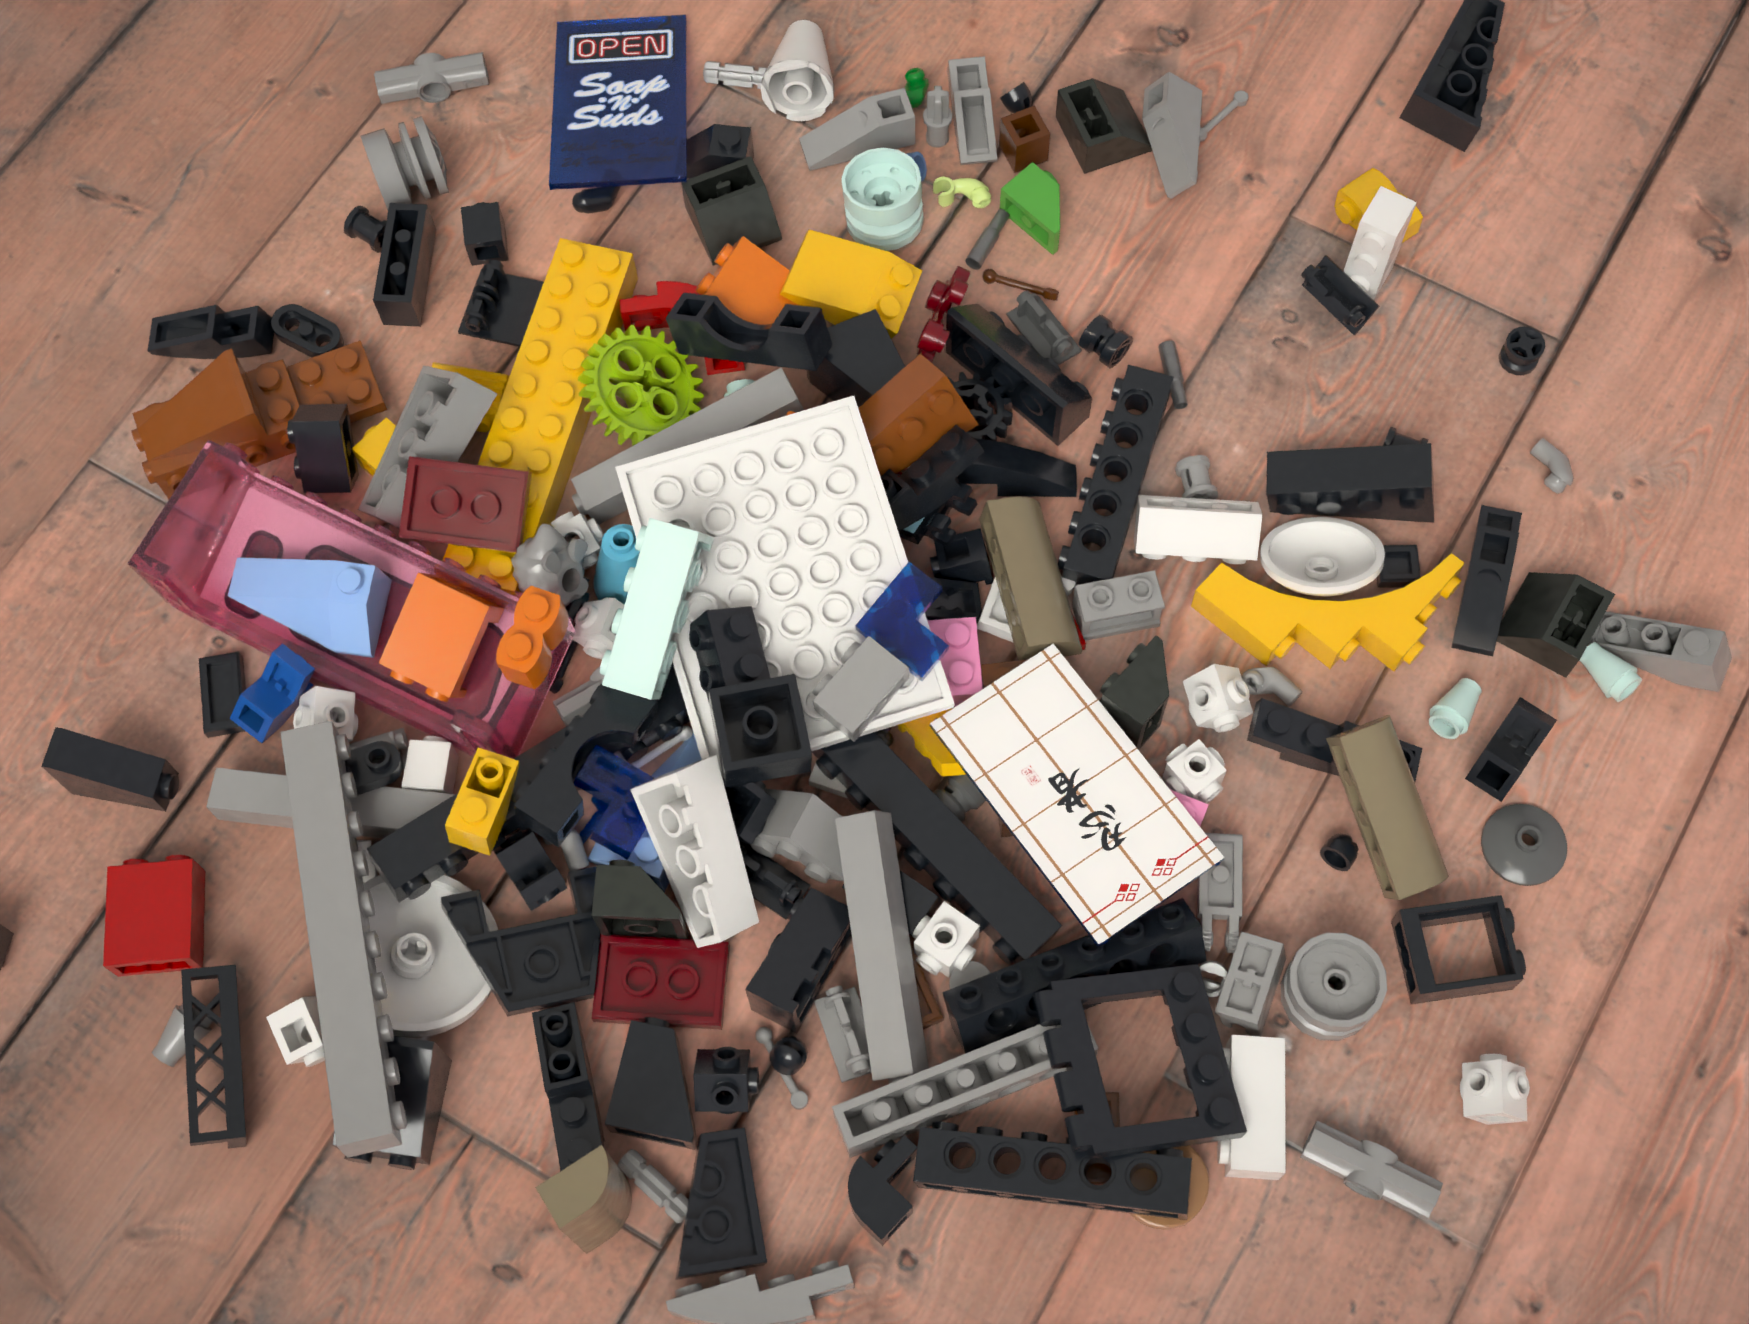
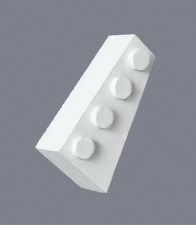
M717 755L670 771L630 789L697 948L720 943L759 923Z

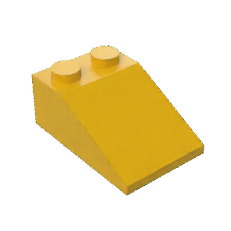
M809 229L804 236L780 295L800 306L821 308L824 319L834 325L876 309L892 339L899 331L922 270L891 252Z

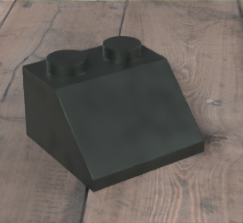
M612 860L609 862V865H597L592 917L601 935L688 939L689 933L680 910L640 866H635V863L627 860Z

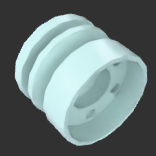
M884 147L870 149L855 156L845 166L841 178L849 234L857 243L885 251L896 250L911 243L920 233L924 221L922 184L918 165L907 154L896 149Z

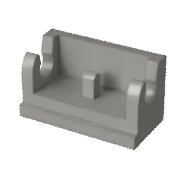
M1241 931L1215 1009V1014L1220 1015L1223 1025L1231 1028L1233 1023L1246 1028L1245 1031L1248 1035L1261 1037L1286 961L1283 943Z

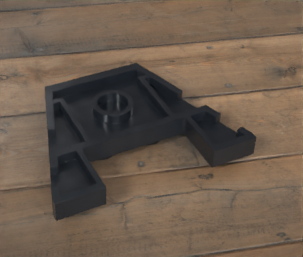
M597 866L568 872L567 879L575 909L574 915L491 932L488 931L480 890L441 897L442 910L507 1017L593 998L600 943V931L592 917Z

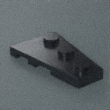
M745 1127L702 1133L698 1138L675 1280L763 1266L767 1263Z

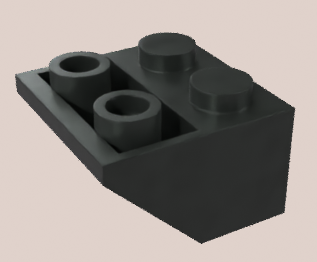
M1093 78L1058 90L1056 119L1084 174L1152 151L1148 136L1124 90Z
M751 156L681 182L685 208L713 266L717 265L714 261L726 243L733 246L742 236L759 248L782 240L766 186Z
M1529 572L1501 621L1497 642L1567 678L1582 657L1615 594L1577 574Z
M1155 636L1147 646L1140 643L1126 661L1129 666L1120 675L1116 672L1110 675L1100 689V692L1103 694L1099 700L1138 750L1160 727L1169 698L1163 640L1158 636Z

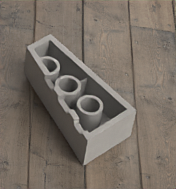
M423 365L358 510L400 529L409 456L458 462L497 393L459 373Z

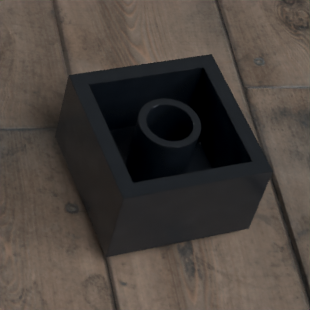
M795 674L709 689V706L725 788L811 772L812 752Z

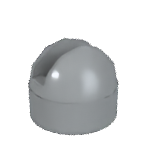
M1205 961L1199 965L1200 972L1203 970L1223 977L1221 983L1202 977L1207 996L1217 997L1221 994L1228 971L1217 961Z

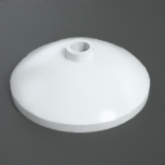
M1309 517L1284 523L1273 529L1265 537L1260 551L1262 567L1272 579L1292 591L1313 596L1342 595L1364 587L1380 574L1384 566L1385 557L1383 544L1373 532L1354 522L1331 517Z

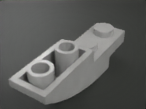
M836 1260L811 1268L812 1276L796 1281L794 1274L772 1279L767 1282L769 1289L761 1291L755 1274L746 1276L745 1270L730 1272L720 1276V1284L702 1289L701 1283L677 1289L675 1291L676 1298L667 1300L666 1304L668 1311L672 1315L698 1324H800L816 1320L811 1301L855 1287L849 1265L839 1267Z

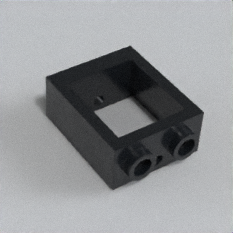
M1502 895L1401 909L1391 921L1411 1004L1513 990L1524 979L1523 975L1526 972L1525 959L1522 951L1515 948L1512 933L1515 931L1514 917L1510 908H1505ZM1484 919L1498 975L1435 984L1422 928Z

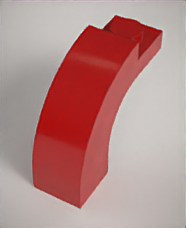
M676 281L656 282L657 295H635L628 299L619 300L625 331L630 325H634L637 331H642L646 326H649L650 330L669 328L666 321L667 315L683 293L699 294L695 291L697 286ZM704 357L707 375L745 371L744 362Z

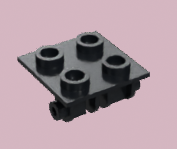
M490 260L480 271L458 329V334L520 347L544 282L505 274L503 270L504 265L500 261Z

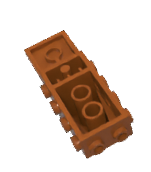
M361 340L288 367L283 359L261 364L256 369L248 372L244 371L231 348L221 353L172 399L162 403L150 404L145 409L132 413L137 429L131 430L139 451H145L147 461L142 462V466L150 484L158 483L167 498L170 499L295 453V443L289 442L287 427L288 421L293 419L300 405L347 404L350 423L386 411L387 407Z

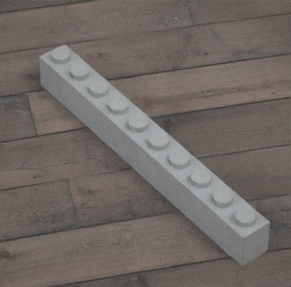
M327 721L280 733L336 1145L349 1158L402 1145L400 1130L407 1128V1120L402 1101L396 1102L394 1085L400 1084V1074L395 1057L389 1058L387 1042L394 1040L390 1017L388 1014L383 1015L381 1000L387 998V988L383 973L376 972L374 959L381 957V948L376 931H370L368 917L375 916V908L370 890L364 891L362 877L369 875L365 852L364 850L358 851L356 837L363 836V829L358 811H352L351 798L357 797V789L352 772L347 773L345 760L351 759L350 745L346 734L339 735L333 722Z

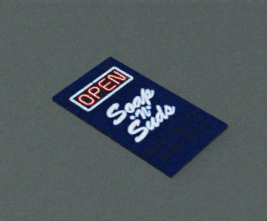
M686 15L557 22L549 171L550 190L687 182Z

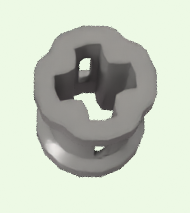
M1189 456L1177 462L1175 472L1177 476L1181 477L1185 491L1182 498L1216 499L1218 497L1217 487L1211 484L1208 472L1210 461L1207 456Z

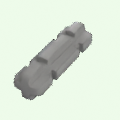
M707 61L704 65L703 77L706 83L719 84L720 81H724L723 85L753 88V85H757V89H761L762 78L768 67H759V70H754L755 66L725 63V66H721V62Z
M631 1149L618 1163L621 1171L630 1180L634 1178V1183L660 1208L664 1206L666 1214L676 1223L684 1221L688 1199L682 1193L677 1194V1189L651 1164L647 1166V1161L636 1150Z

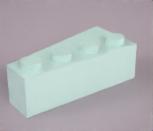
M649 518L647 526L643 525L640 528L635 549L640 551L636 567L629 568L624 581V592H628L624 609L619 608L612 624V633L616 634L612 651L607 650L600 666V674L604 675L603 686L650 700L660 699L677 649V642L672 641L671 638L673 632L679 634L683 626H685L690 611L689 601L685 600L687 592H692L695 586L698 587L703 569L700 568L701 561L698 558L701 549L710 551L714 537Z

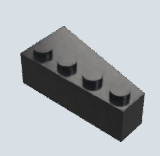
M1501 0L1463 1L1401 113L1400 119L1463 152L1466 151L1481 127V112L1486 102L1488 91L1486 87L1493 67V52L1498 41L1505 2Z
M1431 443L1267 452L1266 495L1270 512L1283 515L1305 514L1434 523V477Z

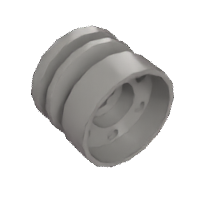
M422 116L413 119L418 136L412 138L409 137L404 122L398 123L400 142L393 143L384 128L361 135L387 210H389L390 203L412 204L410 187L414 185L418 186L426 200L430 199L431 196L426 182L433 179L440 195L449 193L446 178L447 168L435 135L424 123Z

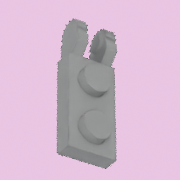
M1205 833L1225 858L1198 876L1197 918H1200L1205 951L1210 952L1213 945L1212 919L1227 920L1225 947L1227 953H1234L1239 940V921L1242 918L1243 836L1237 834Z

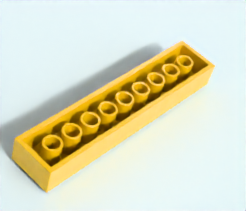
M563 238L559 239L477 464L532 473L523 543L528 538H533L536 535L541 524L551 525V522L555 520L592 411H584L585 406L591 401L590 398L579 396V392L587 386L578 381L581 373L586 371L581 366V363L589 356L587 353L594 343L598 344V340L604 334L610 336L617 327L621 329L623 320L619 300L632 297L638 280L633 253ZM448 544L438 573L514 609L523 594L513 577L514 567L511 559L516 553Z

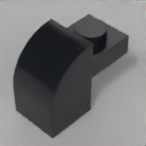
M1520 697L1465 779L1502 802L1522 774L1531 757L1553 728L1557 719Z
M531 829L515 831L505 838L502 845L493 850L531 911L567 889L564 878L549 859Z
M905 1135L897 1143L890 1139L874 1157L878 1164L874 1168L860 1156L854 1163L849 1175L848 1195L852 1212L859 1224L882 1246L913 1214V1206L891 1185L917 1155V1146Z

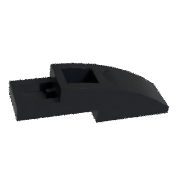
M955 425L900 476L891 469H888L881 476L898 531L924 518L961 490L955 478L985 452L979 442L958 425Z
M1481 505L1451 648L1493 657L1513 568L1522 513Z
M1261 698L1255 704L1247 741L1281 752L1279 759L1340 776L1326 738L1359 725L1348 721L1336 725ZM1399 740L1413 780L1416 782L1422 748Z
M575 1002L532 1013L544 1089L549 1099L560 1171L599 1146L603 1145L604 1147L605 1142L593 1077Z

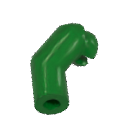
M921 68L910 69L905 75L907 80L905 90L912 109L922 104L929 87L928 79L925 78V72Z

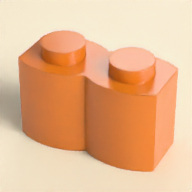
M530 586L519 598L514 611V625L501 638L496 654L497 664L507 680L531 689H536L545 680L551 667V651L560 644L568 627V612L560 595Z

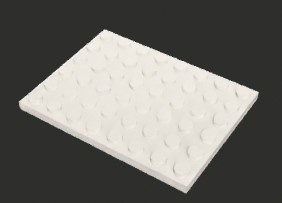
M854 396L615 467L636 539L640 528L643 525H648L649 518L714 537L710 551L701 549L698 558L701 561L700 568L703 569L698 587L695 586L692 592H687L685 600L689 601L690 610L685 626H683L679 634L673 632L671 640L677 642L673 665L701 760L717 755L722 778L723 773L707 694L700 685V667L696 651L692 649L689 641L690 624L706 610L752 606L770 678L791 674L796 676L811 751L850 740L815 711L813 700L816 696L813 694V691L827 674L834 676L844 665L841 662V658L848 648L856 641L862 644L868 636L909 667V679L860 736L954 708L951 691Z

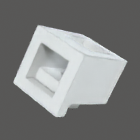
M316 996L302 997L266 1017L287 1065L304 1062L306 1067H311L325 1061Z

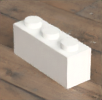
M1380 186L1360 220L1344 268V272L1373 300L1393 268L1417 203Z
M1138 495L1134 533L1135 552L1142 554L1145 558L1155 560L1164 559L1166 555L1182 556L1183 559L1191 562H1202L1206 558H1221L1229 564H1244L1247 560L1257 561L1262 523V511L1259 502Z
M1231 1035L1226 1043V1048H1223L1247 1133L1242 1138L1218 1141L1217 1160L1219 1164H1225V1177L1279 1180L1286 1173L1285 1038Z

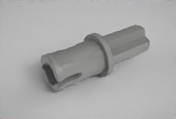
M934 86L933 91L927 92V108L924 110L923 120L927 125L926 142L932 147L939 148L945 146L949 141L948 129L953 115L949 108V92L942 90V86Z

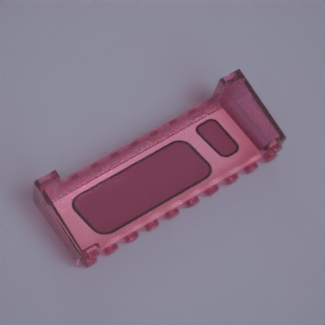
M208 440L127 564L160 597L180 612L268 656H271L272 652L283 643L315 668L312 675L313 678L335 689L355 692V699L430 736L442 737L451 742L454 748L474 757L478 747L512 759L519 756L576 633L572 625V619L569 617L564 638L551 651L552 662L545 680L536 689L509 681L505 678L497 664L496 654L501 638L514 625L515 607L523 593L515 591L511 595L501 590V585L488 576L480 574L478 578H475L465 573L466 569L452 559L444 558L443 561L433 558L430 556L431 552L424 546L414 541H410L406 545L396 540V535L383 526L377 524L373 528L361 523L362 519L353 512L344 508L337 512L327 507L328 503L311 492H306L305 495L293 491L294 487L278 476L273 475L271 479L260 475V471L255 466L245 461L247 454L237 446L228 442L221 446ZM237 558L337 560L378 567L392 582L374 658L335 653L310 638L228 597ZM418 572L434 574L504 608L498 623H488L461 687L467 689L464 698H450L448 702L438 700L425 693L426 686L414 681L413 685L398 681L390 676L391 669L379 664Z

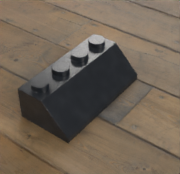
M979 304L956 306L947 311L946 330L950 331L946 341V353L972 375L976 371L980 372L981 381L985 382L992 376L995 379L994 388L1005 386V398L1012 399V408L1053 443L1059 446L1089 418L1092 397L1086 387L1080 382H1073L1065 376L1056 362L1050 358L1042 357L1033 349L1031 343L1024 336L1016 335L1008 329L996 313L988 312Z

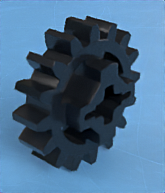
M977 371L972 379H967L964 372H959V381L957 382L948 377L979 424L966 433L973 438L997 441L996 436L1005 439L1007 436V426L1012 424L1013 413L1010 412L1012 411V399L1005 398L1006 387L994 388L995 379L992 376L985 382L981 381L980 372ZM989 401L994 406L996 415L993 414V408L988 406Z

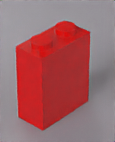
M170 855L165 858V861L150 863L144 859H128L123 861V865L107 867L103 966L117 977L203 968L206 871L193 858L186 855Z

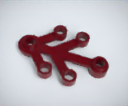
M957 266L950 280H947L945 283L936 280L925 304V308L932 311V316L925 324L916 347L918 348L917 354L923 355L931 363L936 352H942L950 331L943 329L944 312L947 313L952 303L958 306L961 304L969 285L967 280L971 271Z

